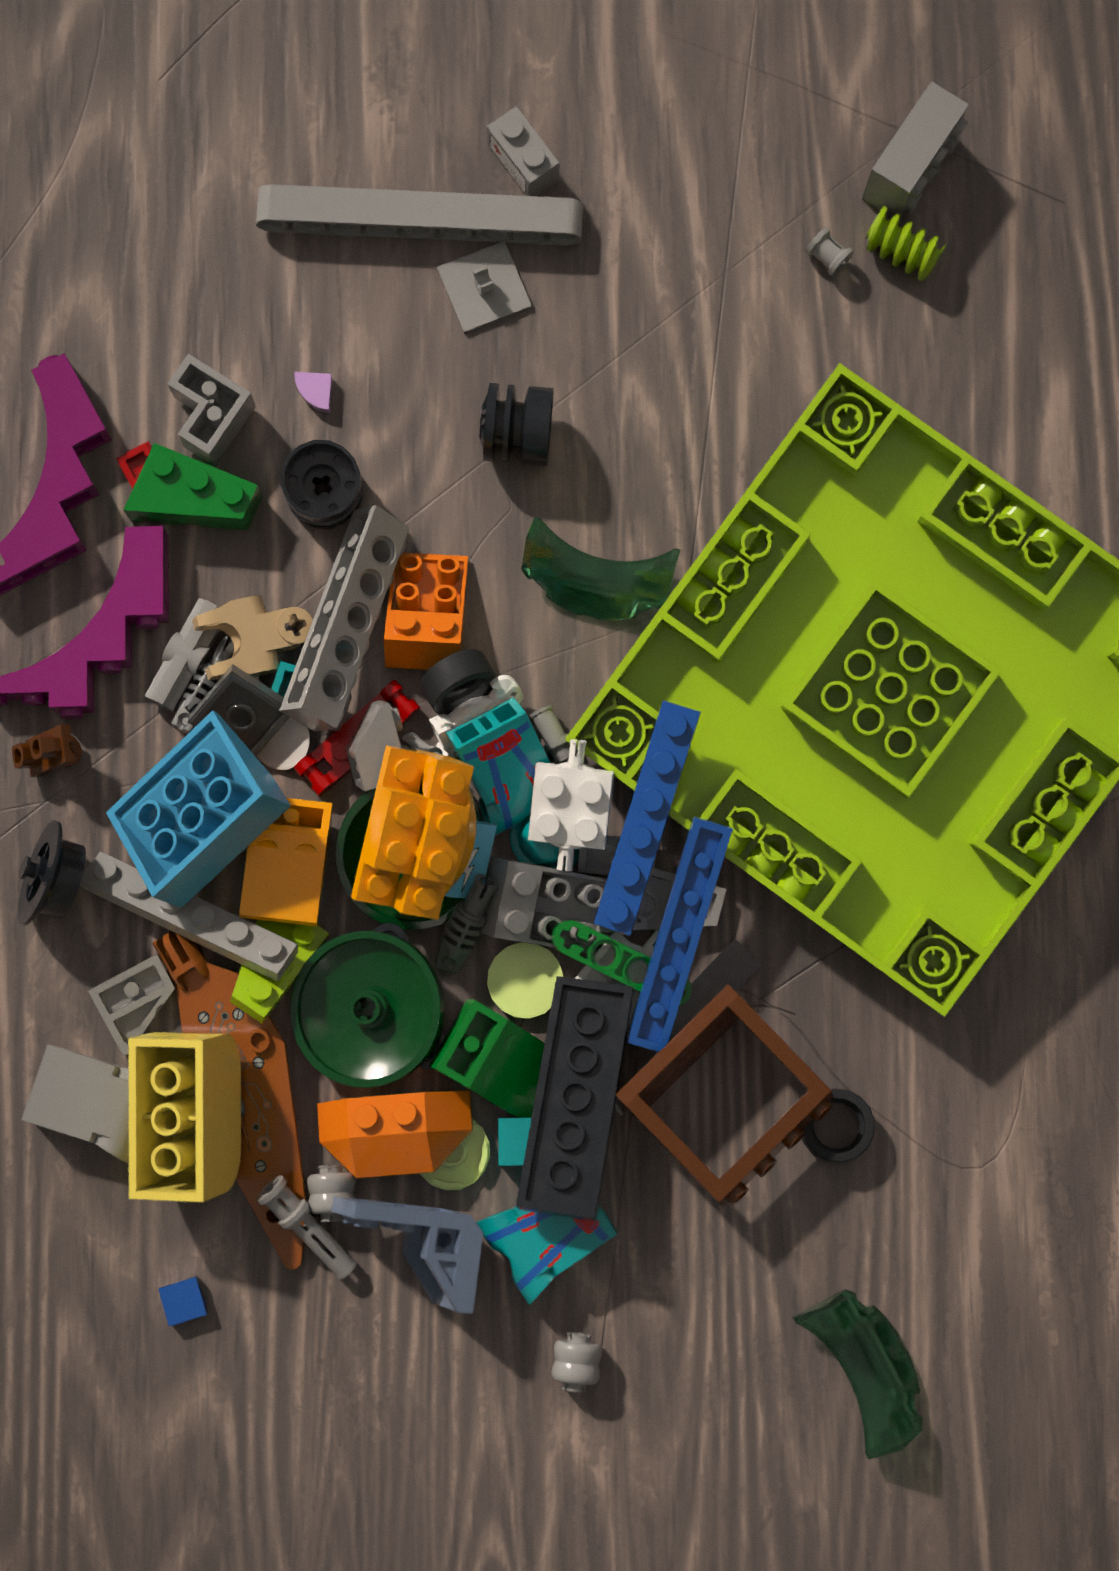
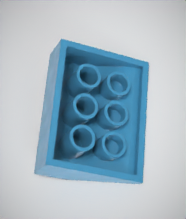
M212 710L121 797L106 814L152 897L183 907L291 805L273 776L222 717Z

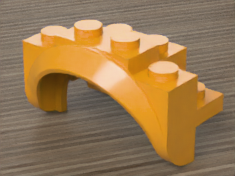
M386 745L351 898L355 901L390 906L402 914L439 919L443 897L462 876L474 847L476 810L469 787L474 769L473 766L433 752L415 748L407 750ZM421 780L423 786V795L419 793ZM400 873L404 874L398 882Z

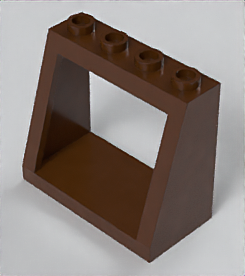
M729 985L721 990L616 1094L624 1107L723 1208L728 1203L732 1206L738 1203L749 1191L746 1185L756 1175L760 1178L765 1176L777 1163L774 1157L784 1147L788 1150L793 1148L805 1135L802 1129L812 1119L816 1122L820 1121L831 1110L833 1105L830 1101L834 1098L832 1090ZM740 1019L808 1091L718 1179L659 1118L650 1106Z

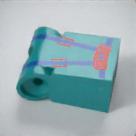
M513 697L446 733L460 761L474 767L471 783L479 796L483 821L497 824L495 836L519 824L531 813L536 763H550L527 713Z
M600 1204L596 1222L518 1210L516 1206L476 1221L491 1249L500 1252L510 1260L512 1269L511 1279L528 1305L538 1297L555 1276L617 1235V1229Z

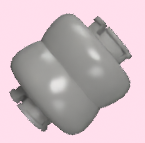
M343 1165L318 1166L319 1174L310 1175L307 1179V1187L310 1193L308 1200L309 1212L311 1214H321L320 1222L343 1221L344 1215L331 1212L333 1196L355 1198L353 1193L356 1181L355 1176L351 1173H343Z
M567 1332V1339L557 1340L554 1344L555 1361L552 1366L551 1375L555 1381L563 1383L562 1390L587 1392V1385H595L600 1380L599 1362L603 1353L602 1346L591 1342L592 1335Z

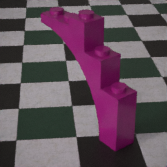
M163 526L125 527L123 553L114 584L100 610L81 633L58 652L30 667L1 675L0 706H6L7 700H22L24 705L37 706L44 705L45 699H49V708L56 714H60L62 719H82L83 713H94V669L98 668V672L103 674L121 673V668H132V624H136L137 628L154 629L159 627V623H169V535Z

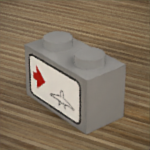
M517 106L486 126L487 145L526 196H537L559 181V161Z

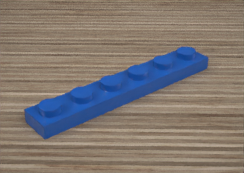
M663 700L593 924L627 935L632 934L701 715L700 711Z
M693 817L626 1038L627 1043L657 1052L668 1044L733 830L731 827Z

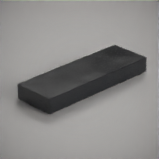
M736 939L691 983L692 992L690 998L678 1008L670 1034L672 1039L727 985L737 992L762 966Z

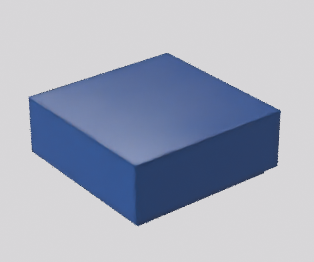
M198 1276L158 1288L169 1327L208 1314Z

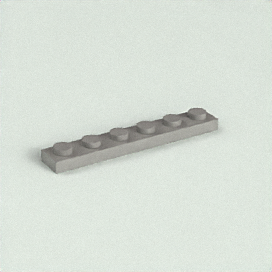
M101 851L82 875L80 882L82 889L277 982L298 954V944L243 918H239V916L196 896L183 907L153 898L137 868Z

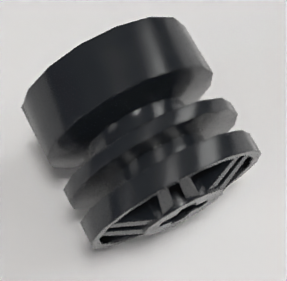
M489 383L487 395L482 403L479 438L483 448V461H494L496 445H502V462L508 463L513 446L520 447L522 464L547 466L554 388L529 386L524 402H517L515 385L508 384L506 401L499 400L500 384Z
M330 440L306 442L299 445L287 456L281 469V487L291 512L301 523L315 529H333L347 523L351 519L353 511L357 510L362 502L363 484L355 458L343 446ZM329 482L331 493L322 492L318 495L316 485L324 486Z

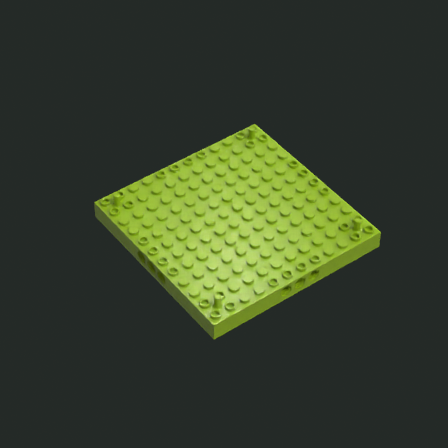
M839 363L564 740L569 743L571 739H578V743L580 740L586 741L585 755L607 771H614L616 778L635 791L663 700L700 711L701 715L669 816L688 830H690L693 817L731 827L733 830L725 853L727 859L945 1017L1119 780V560Z

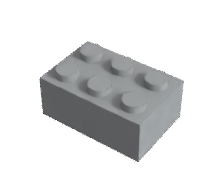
M931 81L872 168L862 199L880 211L884 206L888 207L887 215L890 217L898 213L901 218L905 211L912 213L921 200L922 192L927 183L932 184L942 168L941 163L946 155L950 156L961 140L962 136L960 135L968 123L964 116L969 104Z

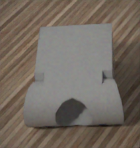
M48 1044L21 1120L95 1143L111 1155L129 1163L128 1068L60 1046Z

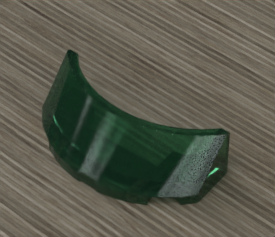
M534 517L526 536L521 570L528 580L534 579L547 592L546 598L570 612L595 617L600 620H625L635 618L637 613L653 607L657 609L662 607L670 596L681 550L673 548V550L662 555L638 561L603 559L582 552L559 538L544 523L542 518Z
M845 1289L792 1317L796 1325L798 1324L810 1331L827 1346L845 1371L860 1408L865 1437L864 1453L868 1460L903 1450L922 1432L923 1418L918 1414L914 1401L915 1395L921 1393L914 1365L908 1351L899 1338V1334L878 1308L874 1305L866 1307L857 1300L856 1293Z

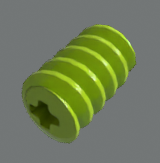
M884 206L866 235L865 240L868 238L867 251L873 252L877 247L881 246L879 258L883 260L894 253L892 265L897 267L906 260L905 272L910 274L918 267V280L922 282L932 272L947 243L938 249L939 237L937 235H934L927 242L924 241L926 233L924 228H921L913 235L911 233L913 222L910 220L904 226L899 227L900 214L898 213L887 220L888 207Z

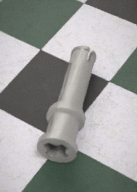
M282 1175L271 1180L260 1191L256 1201L260 1205H266L279 1218L278 1224L283 1229H292L335 1274L338 1280L349 1275L357 1262L345 1252L309 1213V1203L305 1199H298L286 1186L287 1180ZM312 1234H315L332 1253H329Z

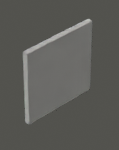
M505 241L437 267L464 334L532 308Z

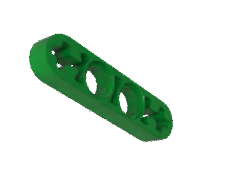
M566 920L556 925L551 936L556 950L641 992L643 982L634 983L629 977L628 970L635 961H643L649 966L650 957L580 922ZM574 927L577 929L575 936L588 942L589 934L595 937L587 947L585 958L579 955L584 948L575 944H570L568 949L563 946L565 940L560 937L562 930L570 931ZM606 943L614 949L615 957L611 964L600 966L594 959V951L597 946ZM688 978L679 1006L686 1003L691 996L692 988Z

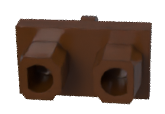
M60 724L25 741L26 743H18L12 746L15 769L29 768L30 777H42L60 768L71 767L78 763L82 755V749L77 739L70 735V724Z

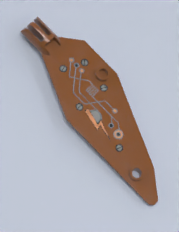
M169 931L163 935V939L159 938L152 944L176 984L182 1033L229 1034L234 1038L238 1046L241 1063V1158L236 1181L284 1266L290 1270L297 1269L302 1264L304 1242L292 1229H283L278 1224L279 1220L275 1218L273 1212L266 1205H260L256 1201L260 1191L271 1180L280 1175L287 1180L286 1186L299 1200H306L286 1043L270 1015L261 1024L230 1003L239 973L208 963L196 942L173 931Z

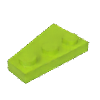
M257 920L256 925L298 944V954L278 982L242 965L230 1003L262 1024L295 982L308 958L327 940L329 933L318 925L316 927Z

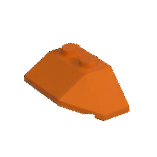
M471 1091L418 1092L346 1098L317 1103L319 1142L356 1178L435 1172L473 1131Z

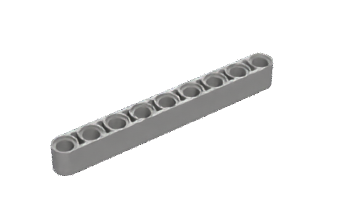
M263 185L258 189L256 226L264 231L279 233L575 245L582 240L583 203L573 198Z

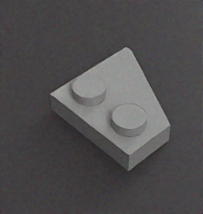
M156 954L88 990L123 1056L128 1054V1038L140 1036L144 1033L175 990L176 985L159 954Z

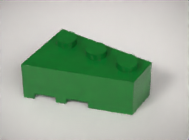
M154 443L123 511L131 522L143 523V521L164 522L167 525L192 524L208 528L249 530L263 496L258 485Z

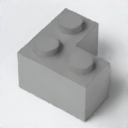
M187 354L167 383L173 397L194 410L179 431L178 436L184 448L216 466L256 405L251 392L190 354Z

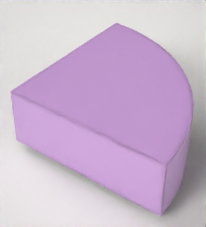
M295 372L296 386L302 398L314 409L330 413L332 374Z

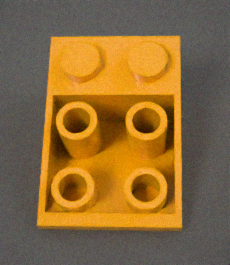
M286 798L291 806L247 847L239 918L317 927L332 830V803Z

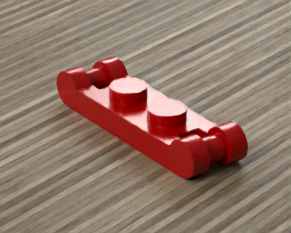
M397 680L387 684L375 698L343 724L340 731H335L314 751L306 755L294 766L293 769L300 777L305 776L311 782V789L318 797L325 794L351 771L345 749L372 702L378 700L387 703L391 702L399 712L402 726L420 710L421 707L414 699L409 700L402 693L403 687ZM324 759L333 768L325 775L317 767Z

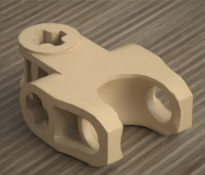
M261 595L231 600L221 607L197 615L192 619L195 631L221 630L230 636L234 645L231 659L217 662L209 666L208 669H205L208 680H220L232 664L253 678L277 672L280 664L277 653L293 650L304 643L313 621L311 615L300 607H289L266 612ZM287 623L290 627H296L297 632L295 634L293 631H286L285 625Z

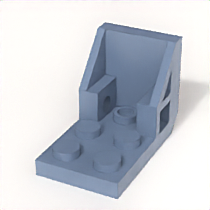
M333 1196L331 1212L344 1215V1223L354 1224V1226L378 1229L379 1221H381V1227L393 1228L392 1230L404 1232L402 1253L431 1302L456 1312L473 1314L483 1232L471 1215L444 1208Z

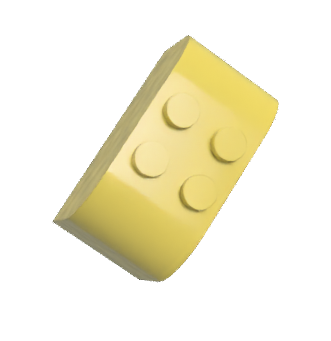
M152 1032L128 1038L129 1199L205 1202L228 1192L236 1180L241 1158V1063L238 1046L234 1038L229 1034Z

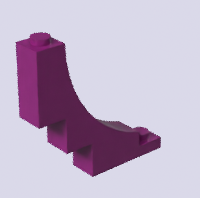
M65 353L59 356H48L39 362L38 367L31 370L38 384L45 408L47 422L46 455L40 481L31 502L20 520L0 542V554L5 564L0 566V596L87 550L67 512L100 495L80 456L111 441L112 438Z

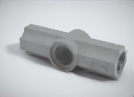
M198 599L180 633L176 632L169 640L162 655L163 663L153 678L149 689H147L146 699L167 711L175 713L183 694L188 690L187 687L198 673L200 665L209 662L212 653L210 648L220 632L218 629L195 631L192 619L219 606L210 601Z

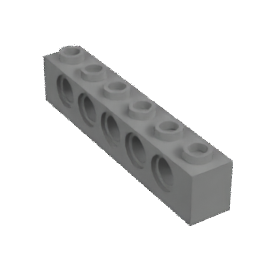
M377 505L353 511L279 709L280 712L313 731L337 729L338 724L343 719L347 698L357 681L359 665L369 648L371 632L375 622L381 615L383 599L387 589L393 582L395 566L399 556L405 549V539L410 527Z

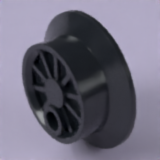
M52 820L46 826L38 839L31 857L26 856L20 867L19 878L23 879L18 903V920L23 925H28L39 913L58 919L63 918L70 909L77 894L84 871L86 849L84 845L63 839L62 825L59 821Z

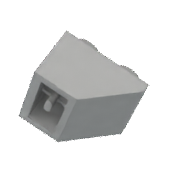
M378 700L370 704L345 749L355 786L363 791L377 787L386 745L409 750L407 745L402 746L399 741L397 732L403 730L397 708L392 709L387 702Z

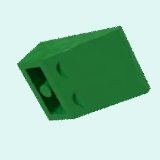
M467 999L430 1062L429 1067L516 1118H532L545 1043L478 1001Z

